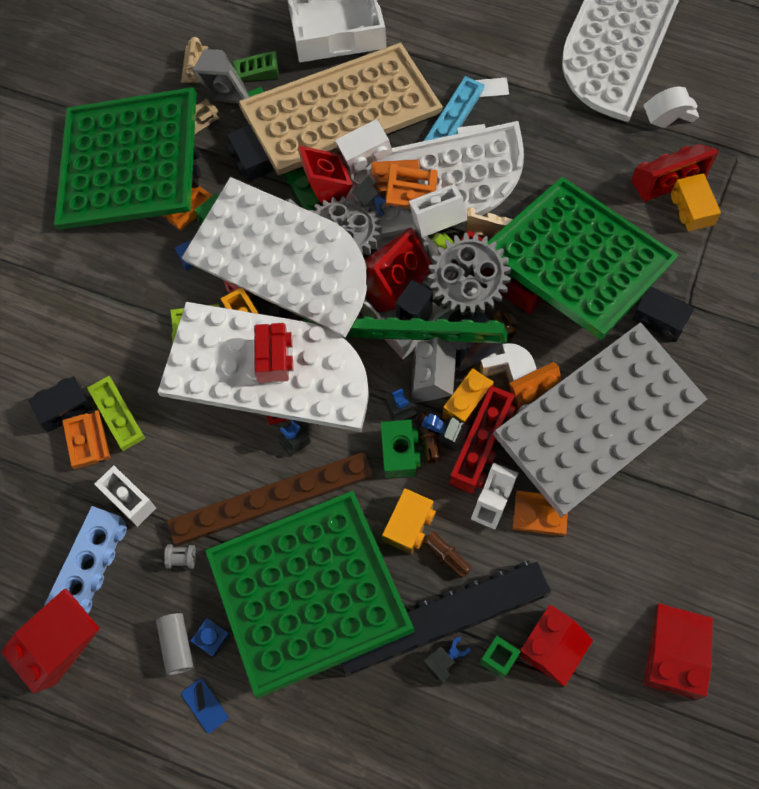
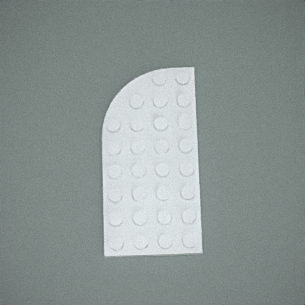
M584 0L568 34L562 55L563 73L573 93L592 109L629 122L679 0Z
M515 121L392 148L393 153L387 155L384 159L377 160L418 159L420 164L419 170H438L436 191L455 184L463 196L466 215L467 208H474L475 214L482 216L500 205L515 188L523 169L524 149L519 122ZM344 161L353 185L345 201L349 202L353 197L354 203L357 204L361 200L352 191L371 174L372 163L364 169L357 170L351 174ZM419 180V184L428 185L427 181ZM371 200L367 205L371 206V211L377 212L376 205ZM382 203L381 209L385 214L381 216L377 212V218H380V225H382L380 239L400 235L414 225L411 209L390 208L385 203Z
M231 177L182 256L185 262L237 287H242L256 296L343 337H346L357 318L366 296V263L358 245L344 228L327 218Z
M190 302L185 304L158 389V393L162 397L358 432L362 431L369 391L366 371L355 349L343 337L323 326L304 321ZM271 323L286 324L287 331L292 332L293 348H288V355L293 356L294 371H289L288 381L259 383L255 376L254 326L257 324L271 325Z

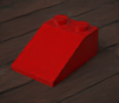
M412 227L365 259L367 269L366 295L378 313L396 309L395 303L410 281L422 283L431 273L429 265H433Z
M66 588L58 593L12 636L2 649L1 654L34 694L56 685L100 628Z
M658 603L643 685L696 700L707 697L712 665L713 618Z

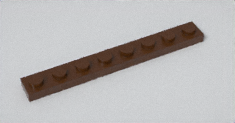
M364 451L167 520L173 543L177 547L373 478V473Z

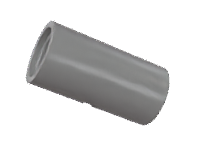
M176 613L158 618L156 625L166 675H177L194 669L183 614Z

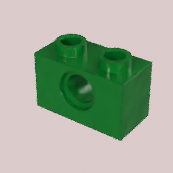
M412 420L381 422L385 479L416 477V468H421L420 453H414V444L418 443L417 428H412ZM398 445H403L407 447V451L397 453L394 448Z

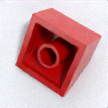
M299 145L297 150L305 173L319 202L323 203V200H326L328 203H332V197L336 201H340L342 196L346 198L353 185L341 154Z
M549 604L521 648L518 656L565 687L593 642V639L575 620Z

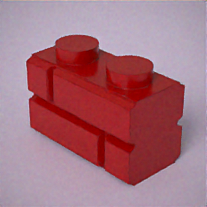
M271 323V325L257 324L254 326L255 376L259 383L288 381L289 371H294L293 356L288 355V348H293L292 332L287 331L286 324Z

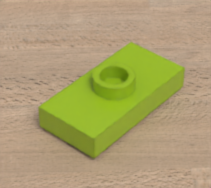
M436 232L428 236L438 247L446 249V240L451 244L454 243L445 232L443 234Z

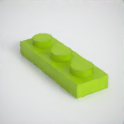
M110 376L87 387L122 451L146 439Z

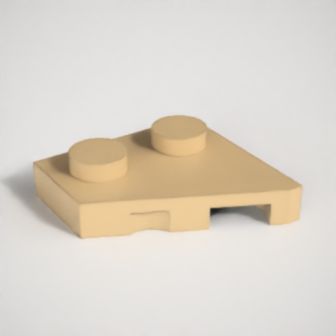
M467 208L468 220H466L465 233L470 230L473 233H477L480 238L483 239L487 236L488 240H490L513 219L499 217L492 213H487L486 217L475 214L474 208Z

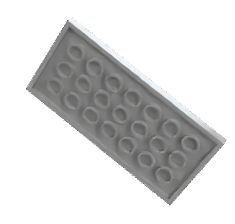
M640 322L496 429L493 435L558 515L562 517L699 407L707 398Z

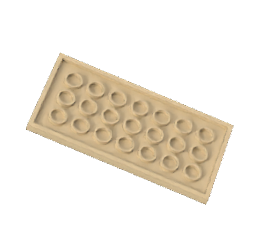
M402 43L239 101L241 111L256 134L278 176L303 166L297 150L299 145L339 153L336 139L375 119L379 121L385 134L438 115L442 113L443 106Z

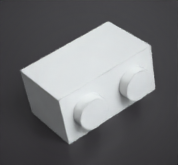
M377 119L335 140L351 174L393 153L390 141Z
M455 184L409 201L414 224L422 237L468 220L463 196Z
M115 466L111 467L95 483V486L137 527L156 509L153 503Z

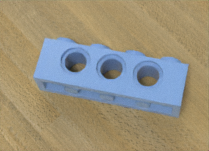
M93 506L91 507L45 605L63 589L67 588L72 594L74 586L82 583V590L80 593L73 595V597L87 613L90 612L92 607L91 599L95 591L101 588L104 581V571L107 565L109 566L113 562L117 543L124 538L127 531V523L121 516ZM105 534L106 538L102 544L96 545V539L100 535ZM94 559L93 566L90 569L84 570L86 561Z

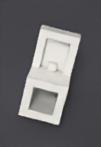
M685 87L666 89L644 104L650 123L662 128H666L677 118L689 122H694L699 118L696 110L697 104L693 98L689 97Z
M502 344L503 348L500 355L493 353L482 359L479 368L480 373L485 377L506 372L509 383L537 370L531 354L525 348L516 344Z
M493 463L471 520L496 529L514 487L518 472Z

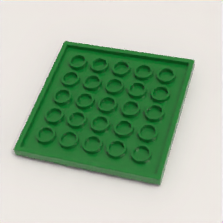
M194 87L66 108L54 226L58 230L190 212L197 97Z
M564 177L555 182L488 241V245L494 241L497 242L495 250L504 249V254L500 258L508 257L509 262L505 266L511 267V273H509L511 277L600 340L609 333L679 256Z
M354 491L205 550L256 699L415 632Z

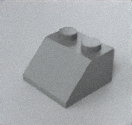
M204 49L193 68V72L213 101L239 104V101L249 98L242 80L223 50Z
M438 337L417 342L413 356L410 391L412 404L453 396L456 348Z

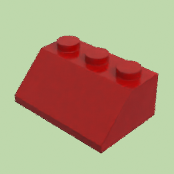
M701 144L691 147L685 146L673 154H664L657 160L639 164L634 170L631 181L643 202H647L670 193L678 179L703 173L707 178L718 150Z

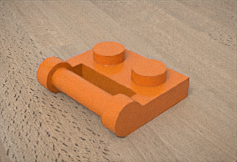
M390 163L385 205L411 209L410 200L436 191L438 170L430 169L425 171L400 167L397 163ZM396 176L425 180L428 182V185L398 181Z

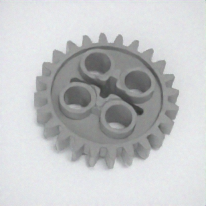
M342 196L340 201H336L332 197V203L323 200L322 207L315 204V211L309 210L344 228L354 239L362 255L363 253L371 255V249L377 248V242H380L382 225H380V218H377V212L371 211L370 205L363 207L362 201L356 204L353 197L347 202L344 196Z
M465 233L464 240L460 241L457 235H455V243L451 244L446 240V249L437 248L440 257L432 255V261L436 265H429V271L434 274L428 275V279L431 282H435L430 285L431 291L439 290L435 294L436 300L444 298L442 306L445 307L450 303L451 312H454L459 307L461 315H464L466 309H470L471 314L474 315L475 308H479L482 313H485L484 305L487 304L493 309V299L502 301V296L499 292L507 293V287L503 284L510 283V277L505 276L511 273V267L505 266L509 259L508 257L500 258L504 254V249L495 250L497 246L496 241L488 245L487 236L482 241H479L477 233H475L473 239H469L468 234ZM465 253H472L475 256L471 261H464L461 257ZM452 261H457L461 267H459L456 264H453ZM485 268H490L494 271V274L490 277H485L481 274V271ZM451 271L458 274V277L452 281L445 278V275ZM465 271H466L467 273H471L472 271H474V277H472L471 275H469V276L466 278V277H465ZM479 282L487 285L488 287L483 288L482 286H480ZM468 287H474L478 290L474 296H468L464 291Z

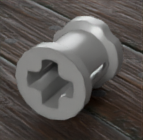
M167 544L164 556L165 567L171 569L172 566H188L189 569H194L196 562L195 545L173 547L172 544Z

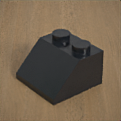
M475 308L474 315L471 314L470 309H466L464 315H461V309L450 314L448 321L472 320L475 323H485L491 319L482 313L480 309ZM445 341L456 348L455 367L460 372L503 348L502 343Z

